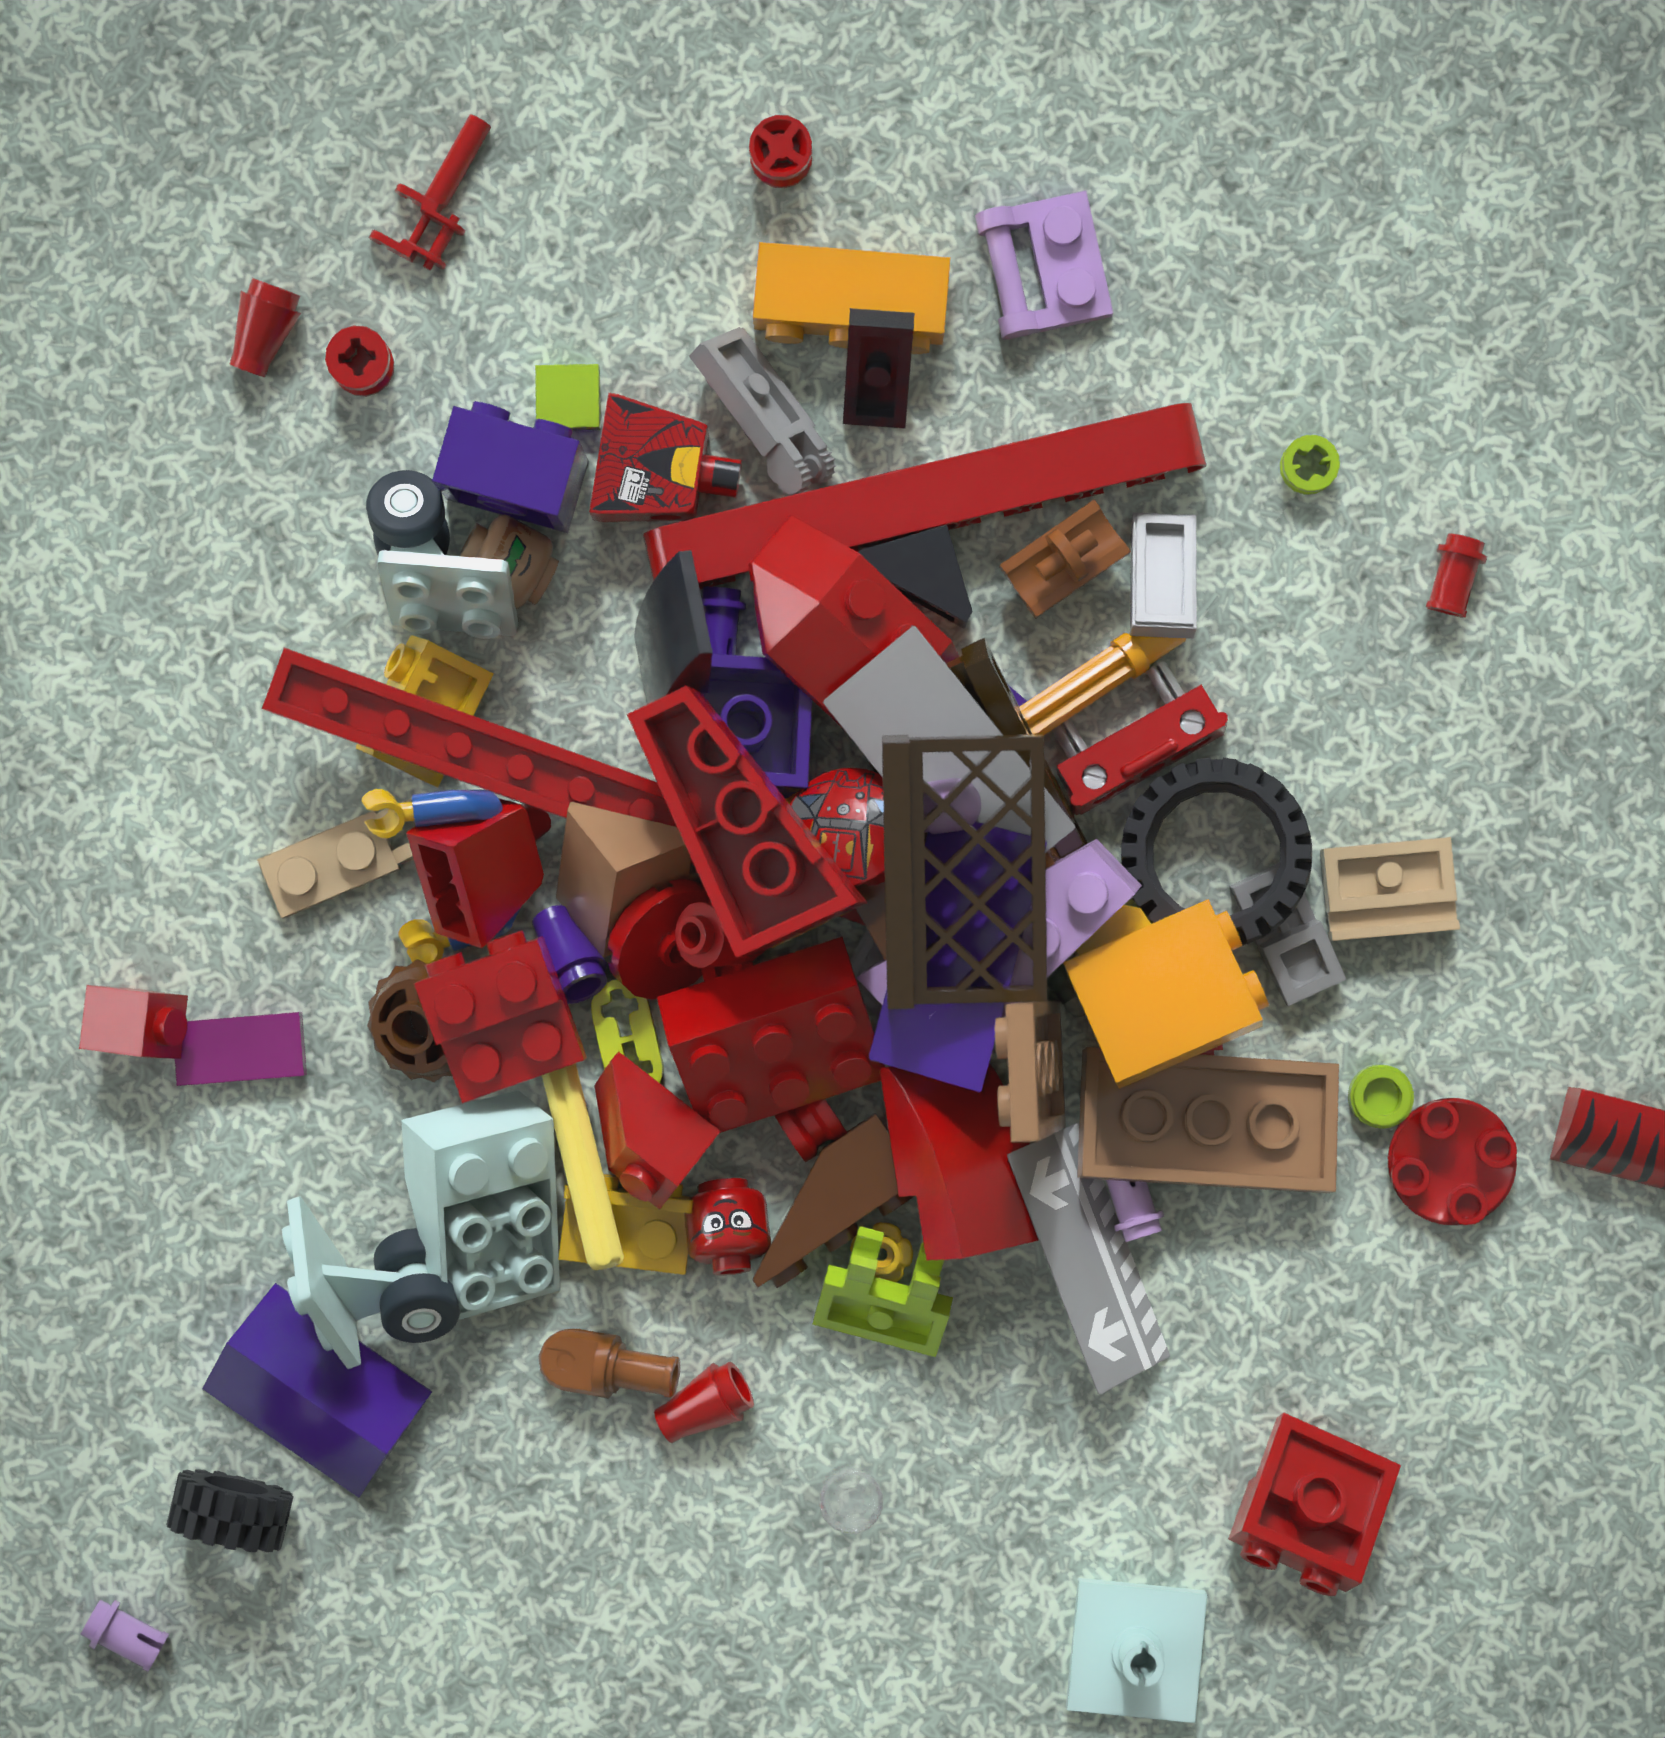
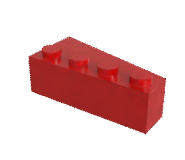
M685 686L627 714L736 958H749L867 903L700 691Z

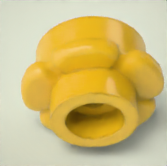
M886 1222L876 1223L872 1229L884 1232L881 1248L887 1251V1257L884 1260H878L874 1277L898 1282L904 1275V1268L912 1263V1245L907 1238L901 1236V1230L897 1226ZM856 1236L853 1238V1240H852V1242H851V1246H850L851 1252H852V1250H853V1246H854V1242H855Z

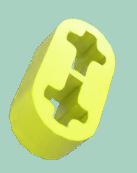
M618 980L607 982L605 987L593 997L591 1002V1015L604 1070L618 1051L626 1057L623 1043L634 1041L639 1060H650L653 1065V1072L648 1073V1075L661 1083L664 1075V1063L649 1000L634 996ZM616 989H622L625 998H636L638 1002V1010L629 1014L632 1035L621 1037L617 1019L615 1017L605 1018L603 1014V1005H608L612 1002L611 992Z

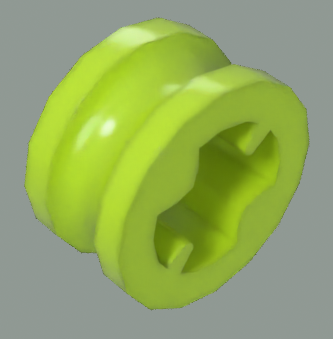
M1304 435L1295 439L1283 452L1280 461V474L1285 484L1294 492L1303 495L1317 494L1325 490L1337 477L1340 468L1339 454L1335 446L1326 438L1318 435ZM1314 449L1323 455L1324 458L1319 462V465H1326L1327 470L1324 477L1319 474H1313L1306 481L1296 474L1301 465H1293V458L1295 453L1306 456Z

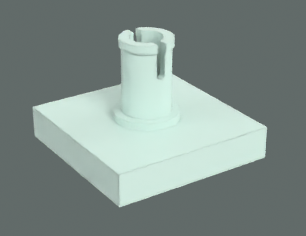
M1078 1578L1066 1699L1067 1710L1195 1723L1207 1604L1206 1591Z

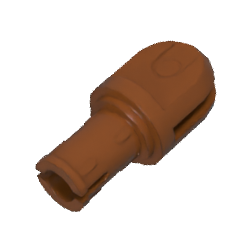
M564 1329L554 1333L544 1342L538 1356L540 1371L550 1385L567 1392L607 1399L613 1393H616L619 1388L655 1393L671 1398L675 1395L680 1377L679 1357H666L626 1350L625 1343L622 1342L621 1337L618 1335L582 1329Z

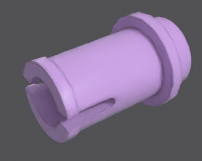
M1106 1180L1120 1223L1114 1225L1115 1232L1122 1230L1125 1242L1162 1231L1159 1218L1164 1217L1163 1211L1156 1212L1147 1182Z
M99 1600L80 1635L91 1640L90 1648L95 1649L97 1644L149 1672L169 1634L164 1631L161 1632L119 1610L120 1602L114 1600L112 1605Z

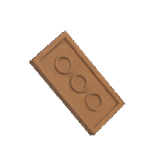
M1060 1000L1005 1004L1006 1017L996 1018V1054L998 1059L1008 1058L1009 1083H1007V1086H999L998 1115L1001 1127L1011 1126L1012 1142L1040 1141L1066 1127Z
M1086 1047L1082 1050L1077 1178L1334 1193L1336 1192L1339 1064L1199 1054L1119 1089L1101 1048Z

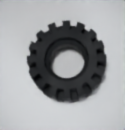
M195 1469V1472L183 1470V1472L178 1473L166 1526L171 1528L170 1531L175 1534H183L184 1538L190 1540H203V1544L210 1546L219 1544L223 1545L224 1549L236 1550V1548H242L246 1552H257V1550L265 1553L273 1552V1550L279 1551L283 1544L294 1496H292L290 1491H285L278 1485H266L263 1481L250 1480L242 1476H231L220 1471L210 1473L200 1469Z

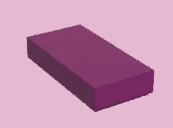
M302 1012L187 1021V1032L183 1039L181 1059H175L176 1085L185 1086L307 1075Z

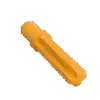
M1130 633L1121 634L1110 642V647L1020 706L1033 735L1043 734L1044 736L1129 678L1136 679L1149 670V665L1184 643L1186 638L1130 636Z

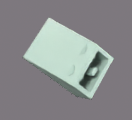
M516 1090L401 1120L405 1181L418 1234L426 1250L425 1262L429 1274L439 1275L441 1281L448 1283L449 1280L453 1284L460 1308L458 1320L560 1291L553 1118L521 1091Z

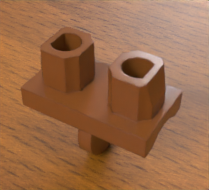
M1094 499L1000 564L999 568L1036 619L1129 555L1131 551L1113 529Z

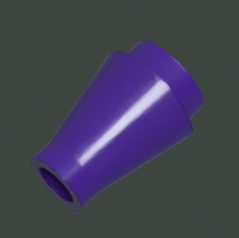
M555 905L540 911L533 918L532 925L537 938L544 937L567 1003H579L598 994L607 983V977L604 973L607 968L606 960L573 921L565 906Z

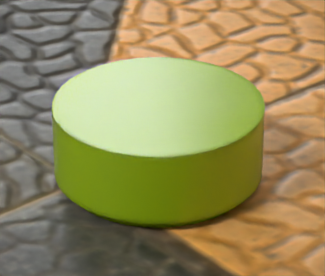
M1371 1065L1359 1071L1352 1079L1348 1089V1103L1352 1113L1360 1122L1370 1127L1386 1129L1400 1124L1407 1118L1413 1107L1414 1091L1408 1077L1399 1069L1388 1065Z

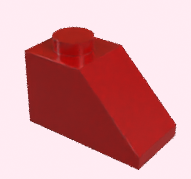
M618 1051L594 1085L608 1170L619 1178L621 1185L630 1195L641 1201H649L660 1210L721 1131Z

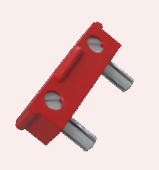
M1159 662L1157 663V669L1161 676L1155 666H1152L1147 671V675L1165 704L1162 707L1087 748L1075 725L1069 718L1062 725L1078 750V754L1060 725L1054 728L1052 732L1068 757L1067 760L1057 765V775L1070 796V808L1073 814H1080L1081 816L1220 738L1226 731L1228 715L1225 712L1218 713L1202 684L1184 693L1167 663Z

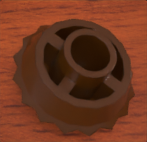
M417 959L408 966H395L388 977L378 981L376 994L368 1001L370 1017L367 1027L374 1039V1049L385 1057L390 1068L402 1071L411 1080L423 1078L435 1083L443 1076H452L441 1044L436 1045L414 986V983L428 977L424 966L426 963Z

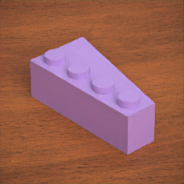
M1097 839L1058 860L1054 865L1046 869L1047 977L1133 897L1142 886ZM1032 923L1024 930L1022 937L1031 947ZM1019 948L1010 985H1033L1032 959ZM885 959L869 967L856 977L882 1005L887 990ZM1005 1002V1004H1013V1003H1021V1002ZM1004 1005V1009H1003L1001 1018L1006 1017V1006H1005V1005Z

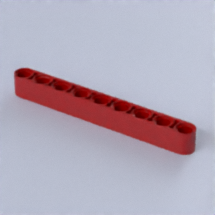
M1180 403L664 525L645 532L643 539L653 581L678 551L691 550L699 589H703L706 586L712 587L736 581L735 575L748 572V563L787 516L790 515L797 517L859 552L858 546L866 543L880 541L883 544L917 534L922 530L947 525L948 530L982 523L980 517L1003 511L1004 517L1041 509L1043 508L1042 502L1064 497L1065 502L1104 494L1103 488L1126 482V486L1129 488L1165 479L1164 473L1186 467L1188 473L1196 472L1205 468L1207 464L1192 404Z

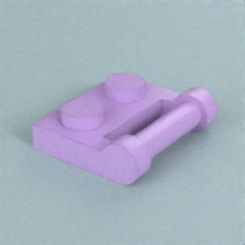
M1086 191L1012 207H994L975 215L978 233L980 236H986L1003 312V317L998 319L1003 340L1112 317V304ZM1028 227L1045 309L1032 311L1027 308L1010 230Z

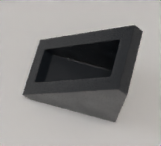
M947 525L862 549L858 552L906 598L965 629L973 611Z

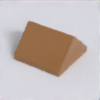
M570 802L567 811L556 899L562 906L566 907L571 918L604 958L613 954L608 949L610 933L622 912L640 894L653 887L660 892L665 888L673 887L669 881L677 879L688 880L692 859L678 828L675 826Z

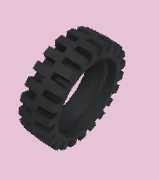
M1209 757L1196 759V762L1189 764L1182 763L1171 768V771L1162 777L1159 776L1151 782L1149 788L1142 795L1140 794L1133 805L1129 818L1127 817L1121 843V863L1142 885L1132 899L1136 906L1142 909L1151 924L1186 909L1177 904L1163 890L1155 872L1154 842L1163 820L1181 802L1203 793L1234 794L1253 802L1271 820L1280 841V866L1271 888L1253 906L1230 915L1242 946L1248 945L1264 938L1284 923L1299 904L1307 888L1312 867V840L1307 820L1294 796L1278 779L1264 772L1262 768L1251 763L1245 764L1237 759L1224 757L1223 759H1211Z

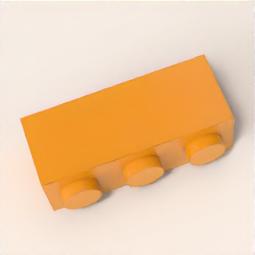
M759 242L753 309L754 330L766 331V340L784 344L802 343L804 334L829 336V345L847 349L850 308L915 313L912 354L929 353L930 344H943L951 257Z

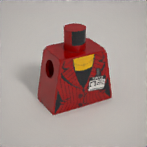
M608 393L589 513L593 521L599 522L685 521L696 518L700 493L737 498L742 460L706 455L709 440V430L706 424L619 394Z

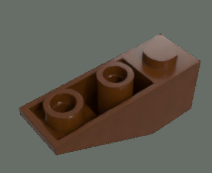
M873 1113L848 1130L847 1134L838 1140L830 1142L821 1149L775 1234L768 1251L754 1273L752 1280L757 1287H760L769 1280L772 1281L776 1288L781 1287L808 1268L803 1260L804 1256L822 1244L826 1246L829 1252L838 1249L857 1235L859 1226L856 1221L876 1208L884 1217L914 1197H899L890 1135L876 1113Z

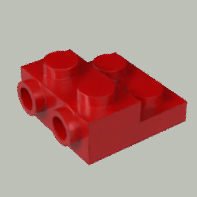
M521 930L486 943L490 955L465 963L462 952L424 965L428 977L414 983L436 1045L441 1044L462 1104L584 1061L587 1058L543 936L526 941L524 932Z
M1283 1412L1276 1418L1257 1474L1248 1482L1228 1540L1243 1546L1240 1556L1255 1566L1275 1570L1278 1564L1281 1563L1301 1572L1300 1584L1313 1592L1325 1596H1336L1338 1589L1347 1592L1362 1583L1401 1465Z

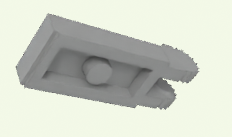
M738 327L700 343L689 357L705 377L708 385L716 392L736 419L748 439L752 441L763 457H767V474L774 483H778V489H782L783 494L788 493L790 496L803 493L809 489L808 486L812 483L813 485L816 483L821 484L833 478L832 474L836 473L834 471V467H836L834 464L835 458L832 457V452L827 451V445L814 429L816 425L744 328Z

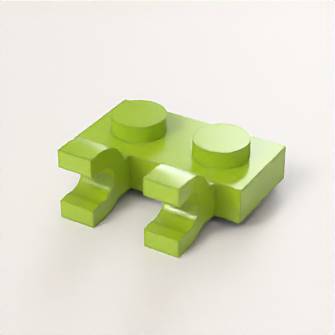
M859 1226L848 1269L828 1265L812 1325L936 1357L950 1316L953 1297L938 1294L941 1281L939 1276L944 1260L926 1261L924 1243H922L910 1286L874 1277L884 1232Z

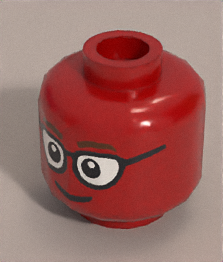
M723 1178L699 1184L697 1186L698 1194L689 1198L693 1200L692 1213H684L687 1247L690 1257L702 1264H712L713 1275L717 1276L736 1275L751 1271V1260L764 1255L771 1245L765 1196L760 1191L749 1188L748 1180L744 1178Z

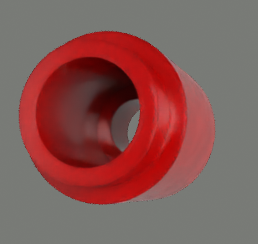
M695 902L688 905L681 912L677 920L675 929L677 948L683 959L694 967L746 965L764 952L762 951L749 958H736L711 902Z

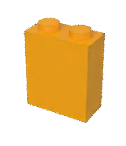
M1209 899L1063 962L1119 1089L1263 1027V1018L1259 1010L1269 1006L1265 992L1254 970L1242 974L1232 952L1242 947L1237 930L1227 910L1216 915Z

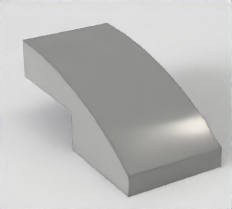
M1280 863L1229 886L1240 911L1253 906L1271 888ZM1305 893L1293 913L1284 923L1264 938L1255 941L1262 959L1287 1006L1346 980L1321 921L1315 918Z

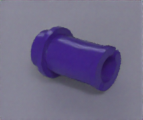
M703 587L701 599L712 654L736 655L739 610H746V603L740 602L741 590Z

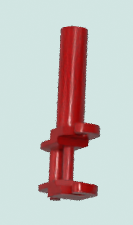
M469 114L425 195L398 183L395 192L405 199H411L414 204L421 207L422 217L409 240L403 239L401 242H397L376 230H372L369 239L379 245H384L386 249L412 263L416 256L426 260L423 267L429 271L432 270L434 265L444 270L446 264L440 259L454 233L463 236L466 230L457 224L460 218L456 215L451 214L448 219L440 213L442 209L448 206L491 126L481 118ZM431 220L442 226L430 250L427 251L419 247L417 243Z

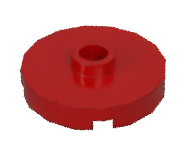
M677 879L669 881L673 887L665 888L660 892L653 887L640 894L620 915L610 933L608 949L613 954L612 963L608 962L610 972L634 996L654 1000L658 996L692 985L703 975L701 968L694 967L683 959L675 939L676 924L681 912L692 903L711 902L701 883Z

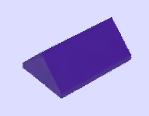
M277 1283L271 1287L228 1340L202 1388L358 1498L363 1494L433 1392L359 1340L361 1365L347 1369L334 1349L326 1351L322 1347L313 1320L308 1314L302 1316L298 1314L292 1303L289 1291Z

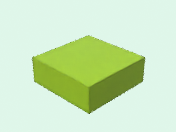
M599 364L535 365L536 419L552 421L569 427L573 431L601 430Z

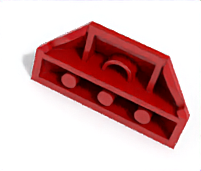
M793 515L787 516L748 563L750 580L754 586L755 611L762 654L839 725L840 723L824 705V700L912 626L917 627L945 664L960 657L953 641L860 553Z

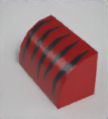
M1568 1087L1550 1159L1665 1190V1110L1582 1088Z

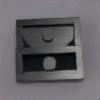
M691 550L678 551L663 567L648 589L637 616L634 638L647 704L685 686L701 693H708L713 652Z

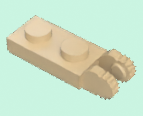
M412 798L403 802H412ZM389 808L379 813L377 811L368 812L257 859L281 918L285 919L401 870V864L413 859L409 843L393 850L389 838L376 836L365 824V821L368 819L384 817Z

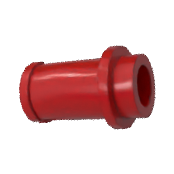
M1449 533L1447 534L1445 544H1438L1437 552L1442 554L1430 599L1426 604L1427 609L1466 618V608L1479 564H1486L1487 556L1482 554L1484 542L1468 536Z

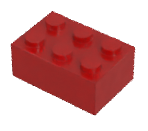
M843 937L657 997L668 1047L693 1110L719 1129L720 1133L881 1081L879 1068L885 1067V1064L869 1059L875 1032Z

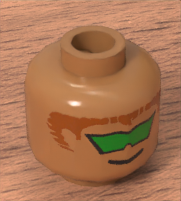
M505 514L496 517L488 528L476 523L459 554V557L504 560L508 562L516 609L522 607L527 601L534 605L538 603L551 582L559 560L551 556L553 545L546 535Z

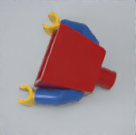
M383 789L371 790L362 797L361 801L367 810L379 811L389 808L384 817L365 821L369 830L380 838L393 837L402 830L405 822L415 821V827L406 832L433 927L428 921L414 919L408 921L400 928L398 932L399 938L404 947L408 948L407 954L412 962L419 959L429 964L442 958L444 948L451 946L454 951L470 946L483 948L492 939L507 934L521 906L542 884L544 873L535 842L551 829V819L545 811L523 803L518 804L500 799L489 790H445L412 794V802L398 803L390 792Z

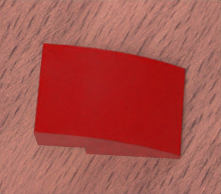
M990 1063L983 1088L980 1092L893 1066L879 1068L899 1197L917 1196L926 1261L964 1259L1039 1241L1007 1157L1009 1153L1029 1145L1030 1141L1012 1142L1011 1126H1000L998 1089L999 1086L1004 1085Z

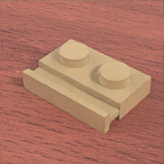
M1451 837L1320 850L1325 909L1328 914L1329 941L1460 929L1455 903L1457 901Z

